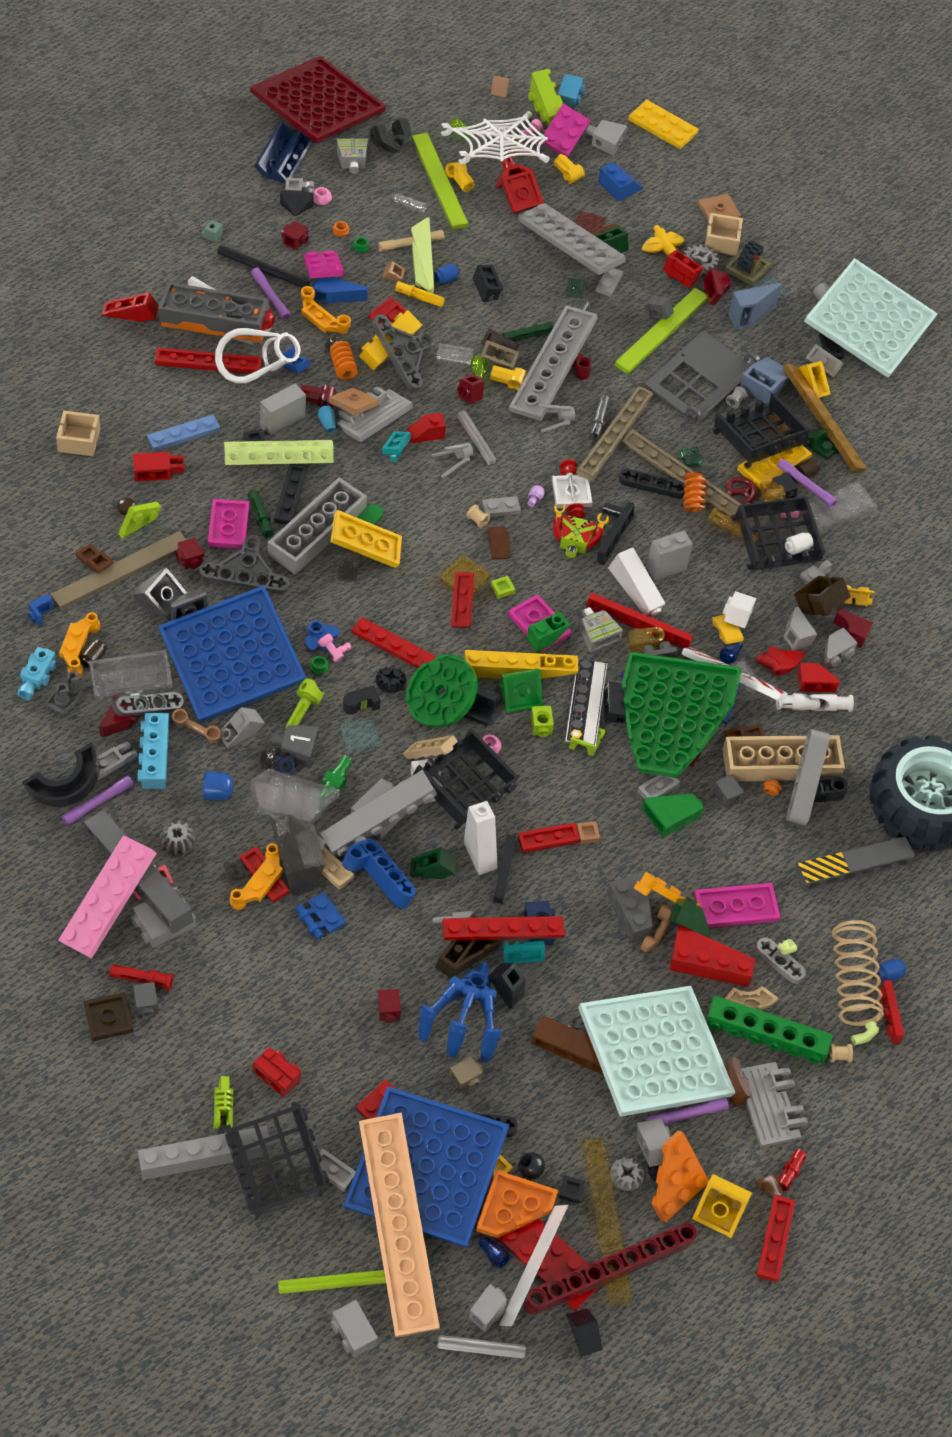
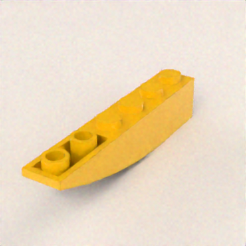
M465 650L463 658L474 669L477 678L502 679L501 674L537 668L540 670L541 679L578 673V656Z

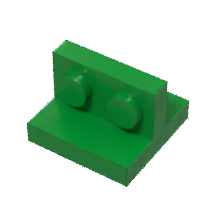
M538 668L501 674L502 682L498 683V690L504 697L506 713L531 709L534 706H543L541 673Z

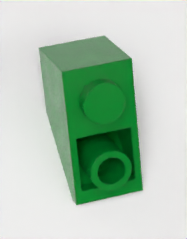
M559 611L528 626L526 640L537 653L553 645L570 627V624Z

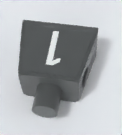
M288 725L284 735L273 734L271 745L281 747V757L292 755L294 757L293 762L310 767L318 738V727Z

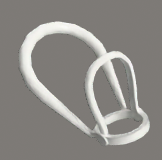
M237 328L226 333L219 341L215 352V362L219 372L225 379L233 383H249L268 371H276L284 364L295 361L300 355V345L297 339L287 332L278 334L249 328ZM238 335L276 336L267 339L263 345L262 357L265 365L264 368L245 377H237L225 369L222 361V352L231 338ZM288 338L293 342L295 346L293 358L283 356L279 348L280 340ZM275 341L274 349L279 360L269 365L267 347L270 342Z

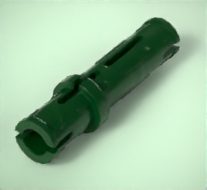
M551 321L539 325L533 324L531 327L503 332L502 336L512 341L533 336L540 337L542 334L550 333L554 326Z
M251 490L247 496L256 516V524L260 526L262 536L269 538L274 534L270 524L271 519L266 514L259 492Z

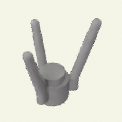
M538 404V407L549 408L546 413L558 414L559 420L563 421L542 429V433L564 425H570V421L575 419L574 407Z
M470 443L444 447L446 451L431 455V457L455 453L458 459H462L441 475L444 478L462 464L470 461V457L473 456V448Z

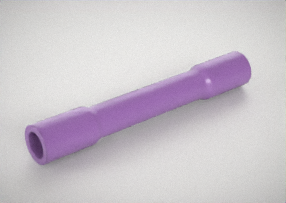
M254 268L251 271L252 277L267 295L283 321L290 319V312L273 291L266 277L259 268Z
M784 458L778 462L777 467L780 470L788 473L827 506L833 508L838 500L804 476Z
M129 776L124 777L107 790L62 815V821L66 826H69L94 808L134 786L132 779Z
M726 1097L708 1101L704 1104L646 1117L645 1120L661 1118L664 1125L676 1121L727 1110L729 1105Z

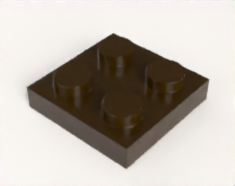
M125 992L83 1001L92 1041L133 1033Z

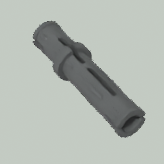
M603 395L598 399L595 416L591 421L592 428L589 433L591 440H594L595 435H597L596 441L599 440L601 431L605 426L604 419L610 401L607 396H604V401H602Z

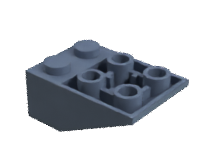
M781 283L733 292L728 315L735 329L752 326L776 307Z
M766 357L752 364L742 376L740 386L748 394L769 405L771 393L778 395L791 380L784 372V366Z

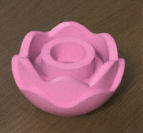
M319 187L313 191V202L317 205H327L332 201V194L327 188Z
M487 734L481 737L487 744H491L490 748L496 754L499 753L501 742L496 736Z

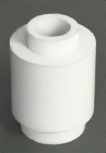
M804 532L788 537L785 542L787 552H790L792 555L809 550L813 546L812 536Z

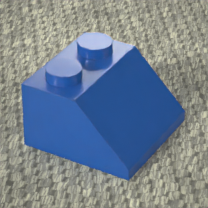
M614 162L600 168L598 182L617 201L644 188L623 167Z

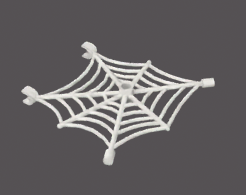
M530 111L526 112L523 117L508 120L483 119L482 123L468 127L451 128L448 123H441L443 128H447L446 131L441 132L442 136H448L453 131L469 142V154L466 151H459L461 156H465L463 159H459L460 164H466L470 161V158L475 157L495 158L503 161L506 158L518 155L537 156L545 163L549 161V157L545 154H540L539 151L541 144L547 141L548 138L542 135L529 122L528 119L532 117ZM525 120L527 124L532 128V130H534L539 136L533 134L525 126L523 121ZM521 123L523 128L532 136H527L517 126ZM484 124H487V125L484 126V127H481V128H478V129H472V128H476V127L482 126V125H484ZM515 128L521 135L514 133L513 129ZM463 133L471 136L476 140V142L478 143V148L473 151V145L470 139ZM473 134L482 137V139L485 141V144L481 146L478 138L475 137ZM484 136H487L491 141L487 142ZM525 139H528L524 145L520 144ZM532 140H534V141L531 143V145H530L529 148L526 147V146L528 145V143H530ZM541 140L537 146V152L532 150L533 145ZM481 150H495V151H500V153H499V152H492V151H481ZM511 152H529V153H514V154H509V155L504 156L505 154H508V153H511ZM476 153L494 154V155H500V157H498V156H493V155H475V154H476Z

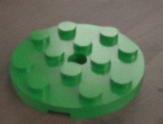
M451 654L439 655L429 663H423L412 676L407 688L406 702L409 704V712L418 722L430 728H443L456 723L468 713L476 698L478 682L475 671L464 659ZM445 687L446 693L444 692L439 695L440 689Z

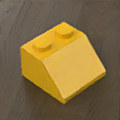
M713 1174L692 1219L732 1238L752 1193Z

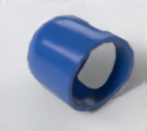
M206 770L202 783L204 799L228 800L233 793L232 777L226 773Z

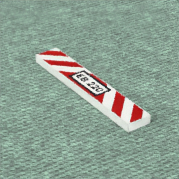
M692 647L684 648L682 651L684 656L694 661L727 665ZM744 672L741 673L740 683L776 700L786 699L788 693Z

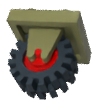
M751 240L725 267V272L753 287L770 268L771 263L761 258L764 250L763 246Z

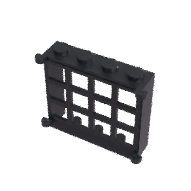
M771 393L768 406L764 407L765 404L758 400L755 411L750 412V408L744 405L738 417H735L736 414L732 410L727 413L726 419L719 412L716 413L714 423L716 429H713V433L718 435L721 432L745 458L747 463H744V466L747 469L754 462L800 445L807 447L810 444L808 440L810 429L775 393ZM776 414L781 420L772 423L766 416ZM762 418L767 425L758 428L753 421ZM748 423L754 430L744 433L739 426ZM785 423L791 430L781 433L775 426ZM771 428L777 435L767 438L762 431ZM757 433L763 440L753 443L748 436Z
M795 496L790 499L779 498L775 501L764 500L752 504L743 503L739 505L736 514L732 515V520H738L750 558L751 564H747L748 570L821 561L825 549L808 496ZM802 511L804 521L793 522L790 512ZM785 513L788 523L776 524L774 514ZM769 515L772 525L760 526L757 516ZM753 517L756 527L750 528L747 518ZM806 525L808 533L813 539L814 550L803 551L795 555L786 554L783 546L786 539H781L778 529L790 527L792 536L797 535L795 526ZM774 529L777 540L765 541L762 531ZM751 532H758L761 542L754 543ZM778 544L781 555L769 556L767 545ZM762 546L765 557L758 556L756 547Z
M472 728L468 730L463 740L457 739L458 742L452 746L453 750L446 755L439 754L435 760L430 758L425 763L424 768L418 765L413 773L415 775L423 770L437 793L434 799L457 822L454 826L456 831L467 822V814L457 803H460L468 812L469 806L463 799L472 793L481 803L487 801L489 806L491 803L496 804L502 799L503 794L506 792L509 794L516 788V782L519 778ZM471 749L481 757L474 764L464 756ZM458 758L469 767L462 773H459L451 765ZM484 761L494 771L487 777H484L476 768ZM446 767L456 776L448 783L438 774ZM471 771L481 780L473 787L464 779V776ZM496 775L506 783L499 790L489 782ZM433 776L443 785L442 787L432 778ZM458 780L468 789L461 796L450 787ZM483 784L494 793L486 800L476 791ZM444 790H447L455 798V800H453Z
M296 1101L291 1103L292 1107L253 1121L232 1128L230 1124L226 1125V1130L223 1131L250 1214H255L256 1218L260 1216L259 1212L317 1191H320L321 1194L326 1193L325 1189L328 1188L326 1184L329 1183L328 1175L325 1170L322 1171L319 1163L322 1162L321 1154L318 1149L315 1150L313 1141H315L314 1133L311 1128L308 1129L306 1120H308L305 1108H301L300 1104L297 1105ZM292 1112L297 1127L282 1132L278 1116ZM273 1119L278 1134L263 1139L258 1123ZM254 1126L258 1141L243 1146L238 1130ZM299 1131L304 1147L289 1152L284 1136ZM279 1138L284 1154L269 1159L264 1143ZM260 1145L265 1161L250 1166L245 1150ZM305 1151L310 1167L295 1172L290 1156ZM286 1158L291 1174L276 1179L271 1163ZM267 1165L272 1181L256 1186L252 1170ZM312 1171L317 1187L302 1192L297 1176ZM293 1178L297 1194L282 1198L278 1183ZM273 1185L278 1201L263 1206L258 1190Z

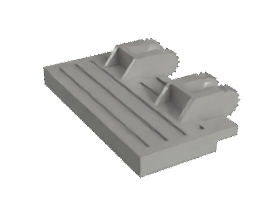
M375 387L373 389L374 394L370 392L366 394L379 399V406L357 415L341 409L338 414L343 420L337 422V426L347 435L362 442L413 408L412 402L390 389L385 391Z
M776 1062L741 1068V1077L749 1080L750 1097L745 1103L760 1148L801 1139L799 1129L791 1131L789 1129L802 1127L808 1123L806 1117L788 1119L790 1116L801 1114L804 1109L802 1105L791 1107L786 1091L777 1093V1091L793 1088L795 1082L794 1080L776 1082L775 1079L787 1077L791 1074L790 1068L778 1069Z

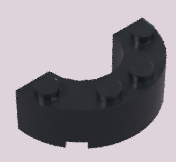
M91 742L74 752L77 759L76 767L67 778L53 781L43 777L38 772L22 781L27 792L38 802L53 807L69 806L84 799L95 787L100 773L99 757L93 743Z

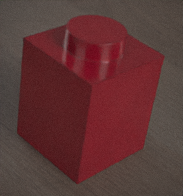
M399 989L378 990L379 1021L393 1023L400 1020Z

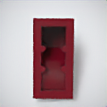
M711 269L703 279L708 303L715 306L731 287L729 274Z
M841 608L838 609L833 622L841 629L844 628L854 638L857 646L860 648L863 647L873 625V622Z

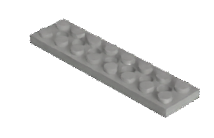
M545 203L539 204L537 207L518 215V220L523 225L598 275L626 262L625 255Z
M565 306L509 406L510 412L542 421L548 408L538 407V404L550 405L596 323L598 319L597 314ZM574 323H578V324H579V325H577V326H571V324H574ZM568 335L572 336V337L569 338V339H565V338H564V337H566V336H568ZM560 348L565 349L564 351H557ZM554 360L558 361L556 364H550ZM547 373L551 374V375L548 376V377H544V376H543V375H545V374H547ZM539 386H543V387H544V388L541 389V390L535 389V388H537V387H539ZM532 399H536V400H537V401L534 402V403L528 402V401H530V400H532Z

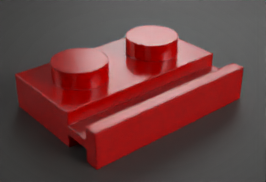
M391 296L368 315V318L373 321L377 315L382 314L393 324L395 322L394 318L399 313L404 314L406 310Z

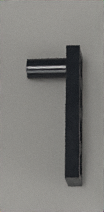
M627 502L624 508L609 503L604 504L602 512L618 518L597 551L598 563L606 564L635 516L634 503Z

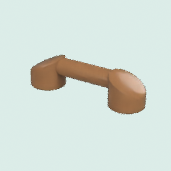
M177 709L173 712L172 718L177 726H186L206 736L209 743H215L221 738V731L217 726L205 728L189 720L188 714L184 709Z
M663 904L660 908L657 919L661 920V923L654 937L646 935L640 950L650 952L660 943L670 923L668 920L671 914L669 906Z

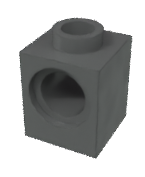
M733 775L723 776L715 782L713 792L725 809L742 801L744 791Z
M154 982L133 985L137 1016L151 1017L158 1013Z

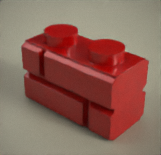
M675 250L668 255L662 270L669 277L679 280L681 285L690 288L697 283L703 267L678 250Z
M268 1048L253 1062V1072L283 1098L301 1081L300 1068L295 1063H288L285 1060V1056L279 1050L274 1051L272 1048Z

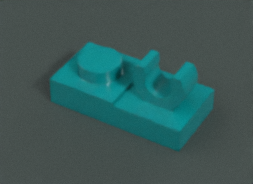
M394 431L382 448L383 454H389L390 461H398L397 457L401 456L402 450L411 440V433Z
M515 941L514 945H508V942H505L503 948L504 963L515 962V964L545 961L544 941L525 942L523 944Z

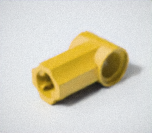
M560 154L554 160L553 165L563 173L564 179L569 184L585 177L583 167L579 164L574 165L565 155Z
M454 162L446 165V175L449 178H454L463 192H468L474 188L475 183L467 173L466 164Z
M494 365L490 380L507 384L510 389L515 388L518 391L527 373L524 369L518 367L511 370Z

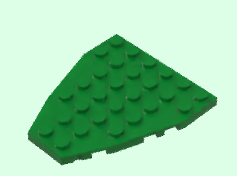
M630 652L622 680V689L625 692L624 705H626L628 737L640 773L677 778L704 749L735 703L742 667Z

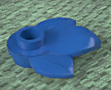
M312 621L307 626L306 647L310 651H314L318 647L328 651L326 647H321L318 641L327 634H331L333 638L340 635V631L333 625H323L320 621Z

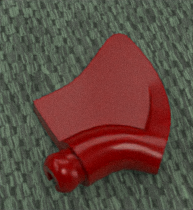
M770 646L765 655L762 653L758 654L756 662L769 668L775 676H780L794 670L802 662L805 653L803 651L782 650Z

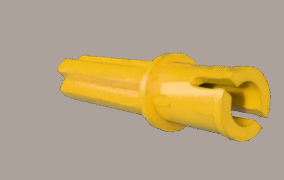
M400 281L396 284L395 291L408 295L409 298L414 297L439 307L444 305V297L416 288L415 285L411 286Z

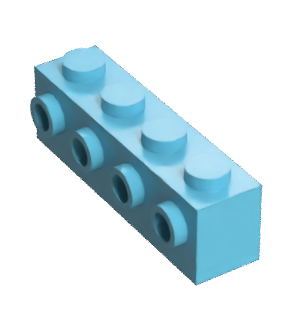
M145 713V720H141V732H144V737H140V748H143V753H139V765H142V770H138V782H142V789H166L169 713Z

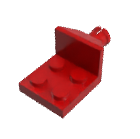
M513 156L501 161L503 171L500 173L495 187L496 189L504 188L512 213H518L535 208L539 204H544L532 169L521 164L516 165Z

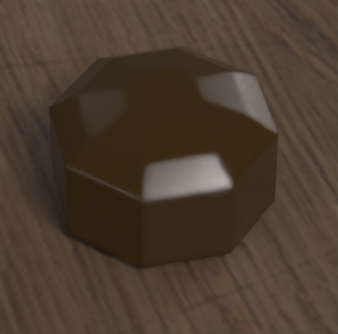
M125 497L119 500L117 509L120 514L126 515L129 507L136 506L133 499Z

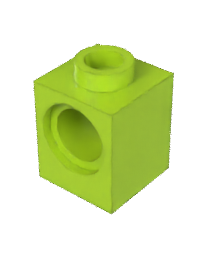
M551 706L532 707L530 717L533 736L546 737L552 735L554 723Z

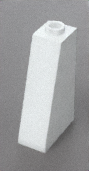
M632 547L617 554L608 569L644 615H652L653 617L661 613L665 602L634 548Z
M487 801L468 807L464 845L479 875L497 870L495 816Z

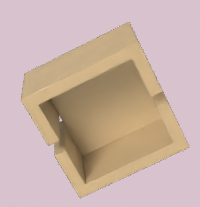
M710 213L705 246H708L709 250L714 249V252L736 256L740 243L743 218Z
M63 410L61 426H59L56 437L58 452L94 456L97 445L96 441H98L100 433L99 415Z

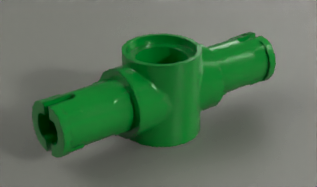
M343 755L337 767L333 768L332 771L328 770L321 783L322 792L315 802L316 806L325 809L332 796H335L336 793H341V788H344L346 785V773L353 763L350 757Z

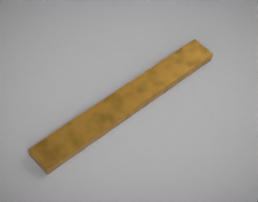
M786 364L783 367L784 372L822 428L828 429V437L852 472H864L867 467L798 366Z

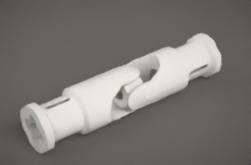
M793 693V695H787L784 700H776L777 710L792 708V710L799 711L810 709L814 711L848 710L852 712L854 706L853 695L843 697L836 694L807 695ZM819 699L826 700L824 705L820 707L821 704Z

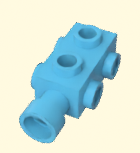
M37 647L35 652L30 654L27 666L23 667L20 673L22 685L17 691L20 698L31 700L35 693L34 689L40 690L43 685L47 686L50 679V671L54 672L58 665L55 652L50 649Z

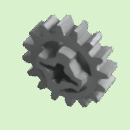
M700 244L699 247L693 245V248L688 247L687 251H684L685 256L703 267L700 276L702 273L707 275L711 269H717L719 258H717V253H713L714 249L709 250L708 246L704 248Z

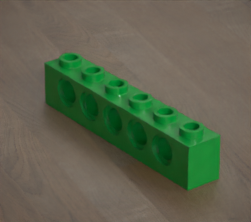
M714 995L706 1019L707 1025L713 1030H723L729 1032L733 1037L741 1036L747 1038L754 1044L762 1043L768 1045L772 1050L786 1051L793 1057L801 1056L807 1058L814 1064H824L833 1034ZM744 1023H749L752 1027H748ZM784 1036H788L792 1040H787ZM804 1043H808V1044H810L812 1047H808V1046H806Z

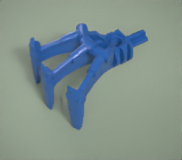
M483 962V964L479 963L476 971L469 970L467 975L461 980L456 976L452 977L449 981L450 986L431 1008L423 1003L420 1009L418 1031L419 1039L422 1042L427 1041L436 1015L452 1001L465 997L458 1022L452 1021L449 1027L447 1053L449 1056L455 1057L462 1046L467 1030V1025L463 1024L466 1015L470 1010L472 1002L479 1000L486 1023L480 1058L482 1062H489L501 1036V1029L493 1028V1000L496 999V990L491 989L492 983L487 977L490 967L487 966L486 962Z

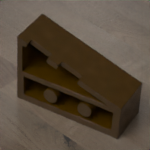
M472 913L469 918H479V917H477L475 914ZM504 939L452 940L438 958L435 968L449 978L457 976L502 946Z

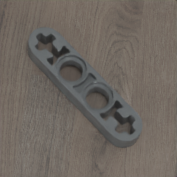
M178 692L124 696L118 698L112 707L118 716L171 712L181 708L184 699ZM153 699H158L160 701V708H157L153 704ZM173 699V701H176L177 704H175L174 702H170L167 704V702ZM136 700L143 703V709H139L136 706ZM122 704V706H126L130 704V706H128L125 709L123 707H120L119 705Z

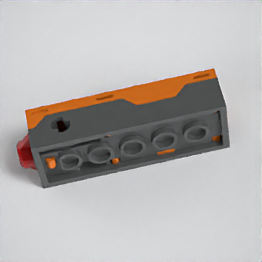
M171 282L167 283L158 307L162 327L222 337L237 328L266 331V329L272 328L275 322V315L270 310L268 298ZM238 335L234 337V339L262 343L264 336Z

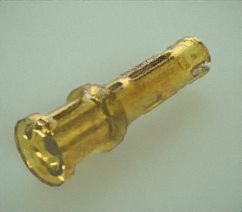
M714 507L707 521H712L719 525L720 529H727L743 539L739 524L731 520L730 515L726 516L718 511V508ZM751 532L754 543L758 542L760 539L759 535Z

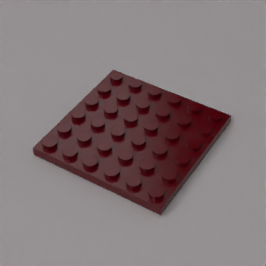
M321 56L250 86V92L315 143L323 141L386 110V105Z

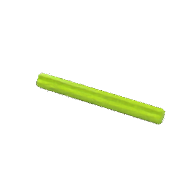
M384 1270L289 1279L280 1280L278 1282V1290L280 1294L383 1284L386 1283Z

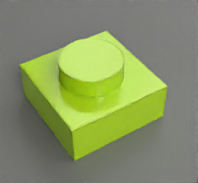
M508 576L491 581L490 586L498 599L515 594V588Z

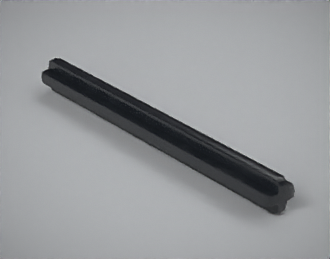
M220 245L217 253L252 268H259L264 273L301 288L310 284L304 278L223 245Z

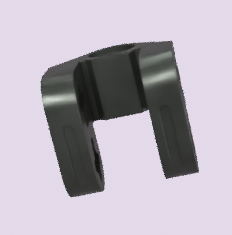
M406 117L397 119L392 123V132L395 136L390 139L383 123L374 125L369 130L373 143H377L391 153L400 152L412 134ZM394 141L398 142L399 148L394 146Z

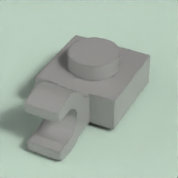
M286 178L285 191L313 193L315 190L313 181L303 182V178Z
M826 560L819 568L813 565L802 572L800 578L808 584L817 576H825V574L831 571L829 567L832 564Z

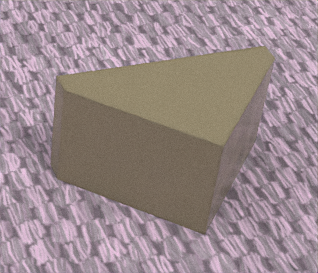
M486 340L481 357L493 365L513 369L519 352Z

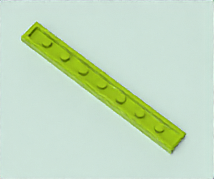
M428 133L412 135L414 146L451 229L468 227L467 219Z
M694 288L673 308L674 313L666 320L661 319L615 362V366L629 374L708 300L707 295Z

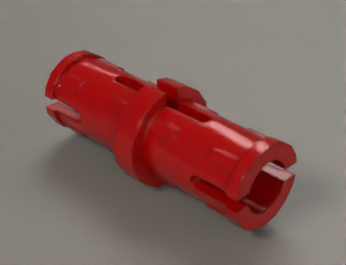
M795 1149L789 1162L785 1163L784 1171L778 1179L784 1191H788L794 1178L798 1177L800 1167L807 1158L806 1153L800 1149Z

